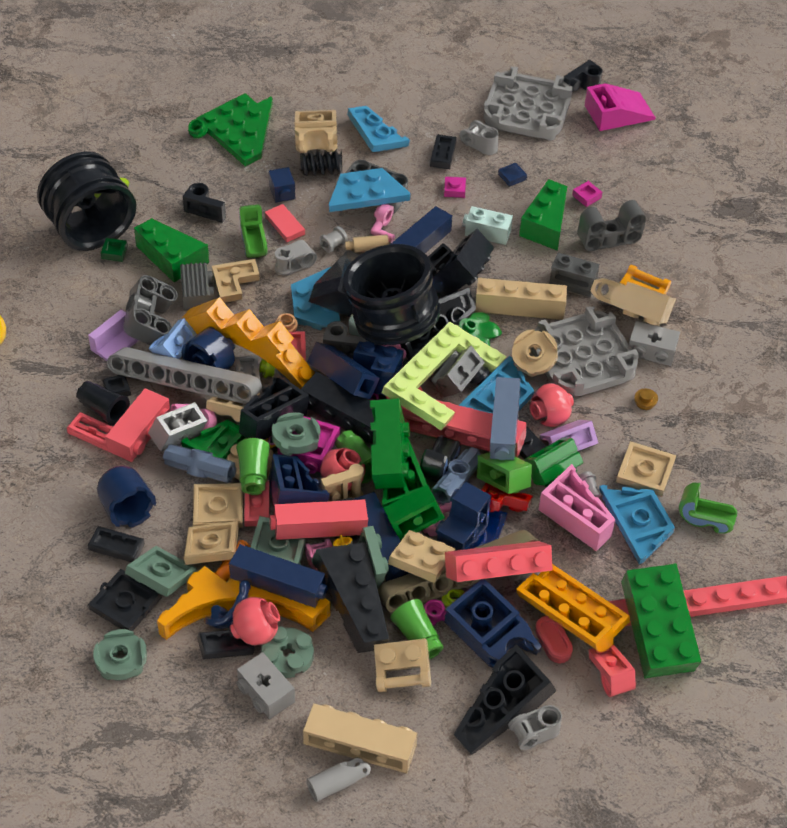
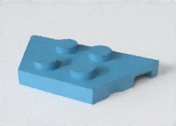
M383 168L342 173L329 202V212L410 201V192Z
M331 267L291 284L293 313L298 324L322 330V327L326 328L329 323L340 321L338 312L309 302L314 284Z
M509 356L459 406L493 413L496 377L520 378L519 411L532 398L534 390L526 382L523 373L517 370L512 357Z
M607 485L599 486L604 503L615 518V522L638 564H642L674 533L675 526L654 490H636L629 487H622V490L607 489Z

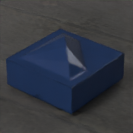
M516 162L498 169V175L509 187L527 180V174Z

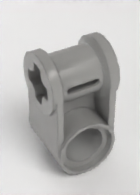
M474 120L470 123L469 128L463 129L459 134L461 141L465 145L485 155H493L498 151V130L478 120Z
M298 240L287 246L279 247L275 251V258L277 260L275 272L281 276H288L299 270L309 268L316 262L317 254L304 240Z
M546 705L527 714L516 716L509 722L508 726L511 731L515 732L519 740V748L521 750H528L559 735L562 714L557 707ZM551 720L554 724H546L544 721Z

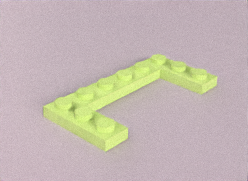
M449 322L384 386L382 394L390 399L399 398L401 406L442 430L452 420L455 412L418 388L455 350L460 353L472 345L484 360L483 367H487L490 372H493L505 361L507 356L485 344L479 338L472 336L459 326Z

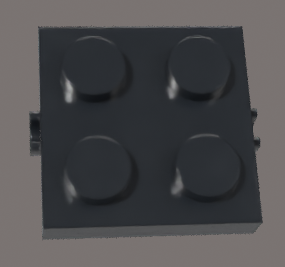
M120 569L108 583H102L100 592L88 605L89 610L117 627L133 631L161 600L162 594L157 593L143 583L137 582L134 578L126 575L124 570Z

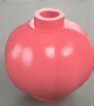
M553 383L545 384L533 394L530 403V413L535 420L547 417L546 421L540 423L548 427H556L569 419L574 400L572 395L559 385Z
M348 448L333 449L324 456L320 466V474L322 478L331 474H338L349 470L351 465L359 464L362 460L354 450ZM362 464V466H363V468H364V475H365V469H366V468H365V465ZM352 482L348 483V491H351Z
M258 597L246 598L234 608L233 624L230 625V629L236 639L241 638L246 644L263 645L275 637L280 615L272 602L267 603L265 599Z

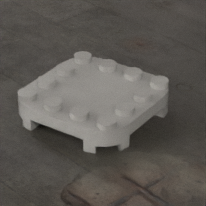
M510 67V71L502 73L497 71L494 75V83L489 96L484 104L483 118L485 125L502 131L545 138L549 141L554 140L556 135L562 130L571 103L572 86L565 83L564 77L559 75L553 81L518 74V67Z
M592 306L586 307L585 313L549 324L546 319L538 322L535 331L548 332L557 343L558 360L553 368L545 373L550 383L559 385L574 397L616 386L635 378L639 357L637 349H631L616 326V316L612 312L606 314L602 311L594 310L595 307ZM531 348L534 356H539L541 350Z

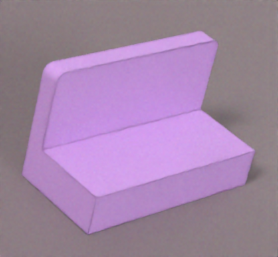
M123 310L118 311L88 335L91 351L106 361L110 355L124 347L130 348L139 341L125 333L123 324L126 312Z
M577 420L540 434V438L548 440L549 445L562 437L572 438L578 448L577 451L598 444L593 423L588 420Z

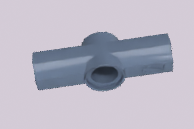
M169 444L163 454L165 465L186 470L187 474L197 477H210L228 483L235 477L237 470L235 462L215 457L213 453L204 450H191Z
M474 447L465 449L457 459L449 463L446 473L432 488V493L438 503L442 505L450 503L451 495L455 489H460L477 470L478 455H481L478 449Z

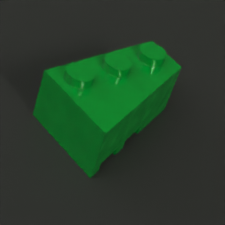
M550 179L547 180L521 217L520 237L558 251L568 186Z
M152 218L134 227L136 247L174 283L181 279V264H203L204 262L209 264L208 244Z
M400 399L370 400V408L374 417V422L371 423V431H373L371 459L375 489L405 487V477H409V464L405 462V457L410 456L409 443L406 442V437H410L409 422L404 421Z
M406 437V442L409 443L410 456L405 457V462L409 464V477H405V487L383 489V509L389 504L427 485L408 437Z

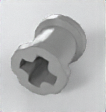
M340 226L335 227L333 232L319 237L320 244L327 253H331L336 246L344 245L345 242H348L347 234Z

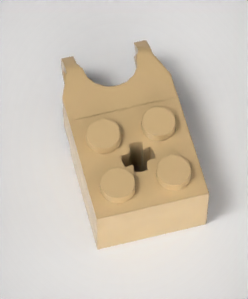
M336 110L295 111V143L298 152L306 153L312 149H323L327 152H333L338 148Z
M604 278L594 280L590 290L598 300L624 309L623 314L633 318L643 316L644 322L655 326H660V323L667 324L676 298L635 283L627 282L624 285ZM607 284L609 291L606 295H603L602 287Z

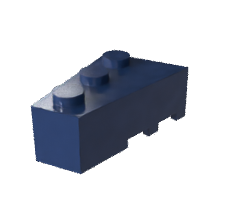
M272 455L269 484L274 507L275 504L328 502L330 494L327 490H321L319 487L320 482L316 478L312 479L309 476V469L297 456Z

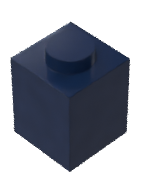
M289 167L269 170V187L275 203L296 199L295 182Z

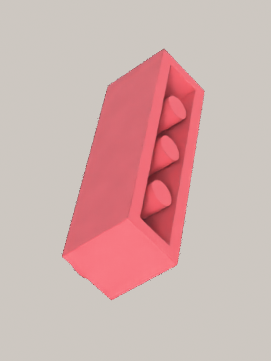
M534 541L445 552L446 577L456 582L552 571L551 545Z

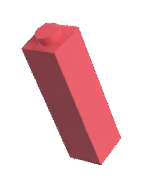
M365 500L275 504L274 515H270V530H275L276 540L361 535L363 527L368 525Z

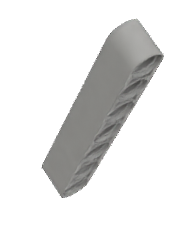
M129 347L118 350L110 355L107 360L108 368L118 375L239 403L249 402L262 389L260 380L252 375Z

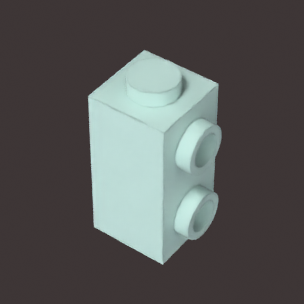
M471 206L469 214H465L462 226L465 227V236L478 229L488 241L506 245L511 233L513 215Z

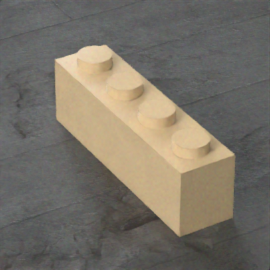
M478 278L475 312L563 320L567 286Z
M313 704L303 730V741L305 745L350 758H360L364 762L407 774L417 746V732L412 731L408 727H396L386 724L379 719L371 720L364 718L355 712L346 713L339 711L330 705Z

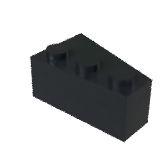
M276 373L273 376V380L262 387V392L258 396L255 395L241 409L239 433L247 439H267L272 436V426L277 423V419L287 413H302L307 417L309 395Z

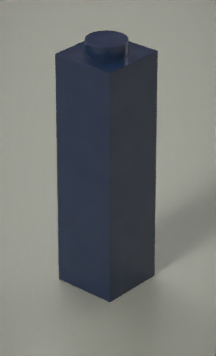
M435 206L391 244L410 245L427 253L452 231L453 216Z
M320 342L315 343L307 363L351 394L371 399L380 379L335 347Z
M375 492L354 498L353 500H365L368 515L367 527L373 526L375 534L380 535L382 542L380 551L382 557H386L387 562H389L390 555L401 541L392 527ZM388 564L389 571L385 575V580L387 582L409 574V572Z
M241 544L229 563L231 579L239 582L248 580L251 586L316 608L319 600H323L327 594L328 585L325 584V573Z

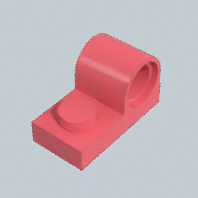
M612 645L604 652H598L594 648L588 650L589 659L601 673V682L607 696L612 697L636 688L635 669L615 645Z

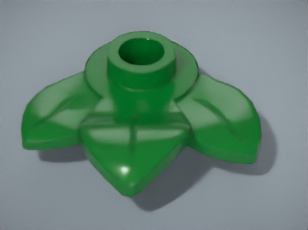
M483 312L473 313L470 318H464L458 324L461 329L479 338L489 346V339L497 338L502 334L499 326L494 322H490V316Z

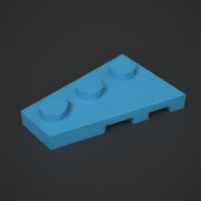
M369 107L348 108L347 116L372 152L409 146L410 140L406 136L401 137L398 135L397 129L382 122L383 118Z

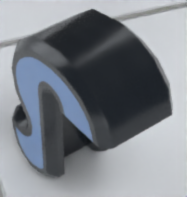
M440 435L437 437L431 450H424L420 463L424 478L434 482H438L448 470L449 463L459 456L461 450L460 441H454Z

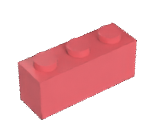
M145 388L105 436L108 452L130 462H133L137 455H141L145 445L152 439L148 432L156 417L171 412L169 398Z

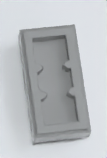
M258 356L235 357L236 372L252 375L260 380Z

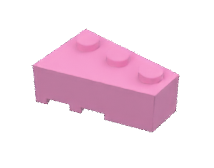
M571 464L541 492L539 511L597 551L612 536L615 518L598 497L595 498L588 489L589 485L585 480L582 481L575 467Z

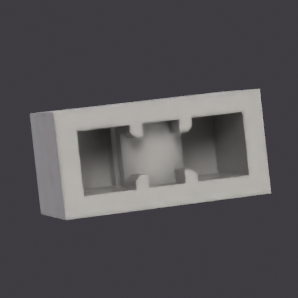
M636 321L629 346L632 350L637 349L638 358L671 366L680 332Z
M194 402L156 417L148 434L159 450L164 451L169 444L179 445L184 438L188 437L191 440L198 437L208 420Z
M263 652L237 669L238 681H236L239 690L244 695L248 694L252 698V703L259 713L264 712L269 719L295 702V688Z

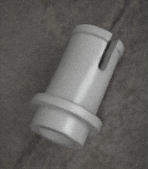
M590 471L581 473L579 475L582 481L585 480L589 485L588 489L595 498L598 497L601 500L603 496L595 482L597 479L595 474H592Z

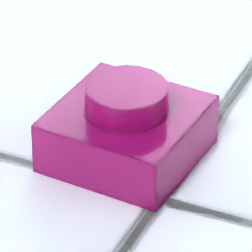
M445 176L444 197L465 198L466 178Z
M587 181L573 189L572 196L587 207L600 200L603 192Z

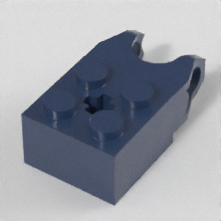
M481 579L446 608L444 622L491 668L516 644L534 655H538L541 651L542 646L534 637L529 624L519 615L520 612L485 579Z

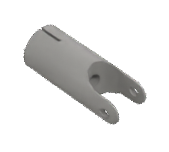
M354 758L307 778L306 784L312 798L318 802L367 776L371 768L369 764L363 763L362 759Z

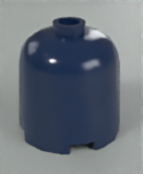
M116 466L107 470L98 481L97 493L99 500L111 522L116 527L128 525L132 528L142 524L151 516L149 511L153 505L156 506L155 495L135 469L128 466Z

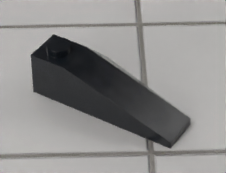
M347 250L314 284L309 302L351 317L353 305L347 298L343 276L348 265L360 254Z
M470 288L438 298L440 316L433 328L413 341L400 344L401 348L406 351V357L409 360L449 322L458 325L462 319L467 318L476 309Z
M517 644L496 662L491 676L486 684H483L478 698L473 706L468 709L454 733V736L471 755L508 730V724L513 718L536 710L557 691L548 677Z

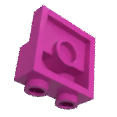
M316 420L320 426V440L317 449L306 453L292 454V456H297L309 469V473L320 472L322 460L327 452L332 450L336 438L340 434V427ZM296 431L292 432L294 435H299ZM278 448V454L284 455L280 452V448Z

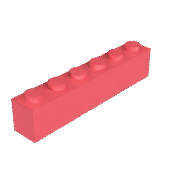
M437 400L455 412L452 420L440 430L401 406L404 421L409 422L411 432L435 438L443 435L454 441H460L462 445L490 451L493 413ZM518 420L515 447V457L517 458L526 438V422Z

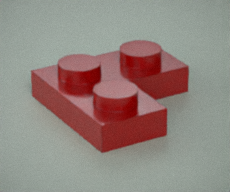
M488 483L481 489L491 495L489 512L499 511L502 505L509 506L510 510L516 512L527 511L533 495L522 492L508 494Z

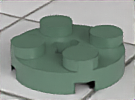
M287 413L277 419V423L272 426V441L280 448V452L284 455L314 451L318 447L320 426L312 417L309 420L304 418L302 413ZM296 431L299 435H294L292 432Z
M279 626L275 637L268 643L263 644L261 648V653L263 652L285 678L295 677V674L301 671L304 673L310 668L314 659V647L311 636L296 628ZM284 649H292L295 652L294 654L290 653L288 657L283 656Z
M118 629L108 632L99 644L98 642L96 643L93 657L95 666L104 679L125 680L139 676L142 673L147 661V650L145 642L141 637L135 636L134 632L130 630ZM118 651H123L124 654H127L120 659L114 657L118 654Z

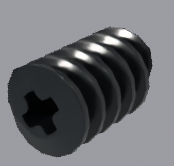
M319 149L316 150L315 155H313L311 150L307 152L306 156L304 153H300L301 171L303 170L305 176H308L309 171L312 170L313 175L316 176L318 170L321 171L322 175H325L326 169H328L330 175H333L334 170L337 169L340 175L343 170L342 149L340 154H338L337 149L332 154L324 150L323 155Z

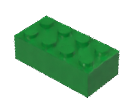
M677 563L627 570L621 580L644 679L695 671L702 661Z

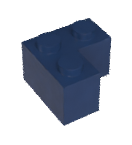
M359 341L353 354V360L380 378L374 394L384 395L382 394L384 386L402 369L404 350L393 346L385 347L368 341Z
M465 482L460 489L457 488L452 493L450 498L452 506L449 516L445 521L441 520L435 531L437 533V541L455 548V551L469 549L486 528L489 520L491 495Z

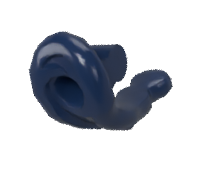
M242 580L240 582L239 594L229 611L219 605H214L211 608V617L208 616L204 619L205 624L217 629L230 628V625L233 624L234 608L239 602L248 598V592L251 587L249 581Z

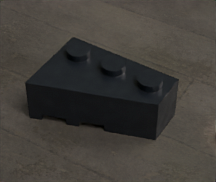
M478 229L474 230L458 244L449 255L450 259L446 265L441 264L438 268L440 271L433 275L432 285L441 297L458 291L466 284L468 286L472 285L478 279L477 275L485 268L484 264L491 259L490 254L495 247Z

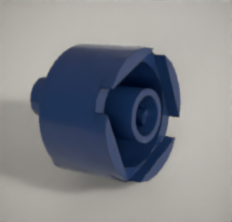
M208 327L183 345L181 350L182 359L228 370L235 361L233 351L235 345L230 338H225L213 327Z

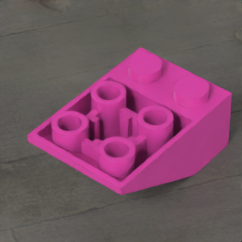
M606 83L587 87L585 107L599 131L652 121L656 118L640 92Z

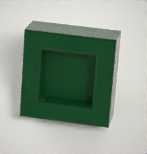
M106 238L100 252L101 259L123 262L128 248L127 240Z

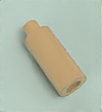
M388 235L354 237L353 241L345 242V249L353 250L354 253H363L379 246L389 245Z

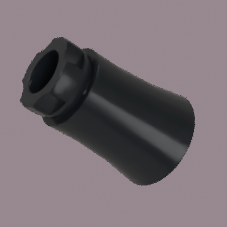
M91 381L83 382L76 393V397L83 406L99 415L110 426H114L130 407V401L127 396L112 392Z

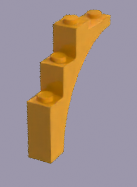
M220 297L190 308L182 317L185 318L196 334H199L208 327H213L225 338H230L234 344L251 351L274 366L299 389L315 374L313 369L291 344L294 338L280 321L263 326L250 309L233 314Z
M206 566L198 572H194L187 581L188 593L181 595L174 606L169 610L163 611L157 620L159 635L165 640L169 639L182 628L211 616V608L214 605H219L229 611L239 594L240 582L229 578L228 582H225ZM251 586L248 592V598L258 597L265 599L267 603L272 602L280 616L295 621L312 632L330 617V601L326 598L320 599L316 608L254 586Z

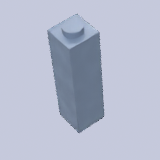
M496 377L490 438V459H515L520 378Z

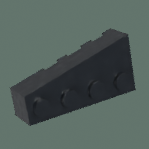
M366 542L316 549L311 562L319 572L325 573V584L328 585V591L333 599L332 603L336 611H339L344 621L343 625L357 653L374 651V645L387 643L389 635Z

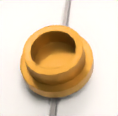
M643 388L635 393L634 399L640 409L650 410L657 404L658 395L651 389Z

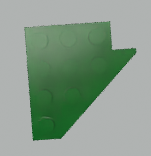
M244 93L196 117V119L205 121L208 125L207 133L246 167L262 158L273 98L270 96L256 103Z

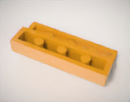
M553 564L552 571L540 572L538 575L532 573L516 589L517 595L598 652H604L614 645L613 638L630 622V615Z

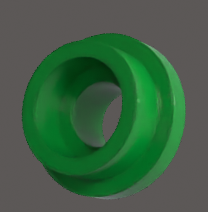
M194 119L188 125V132L192 138H201L208 132V125L201 119Z

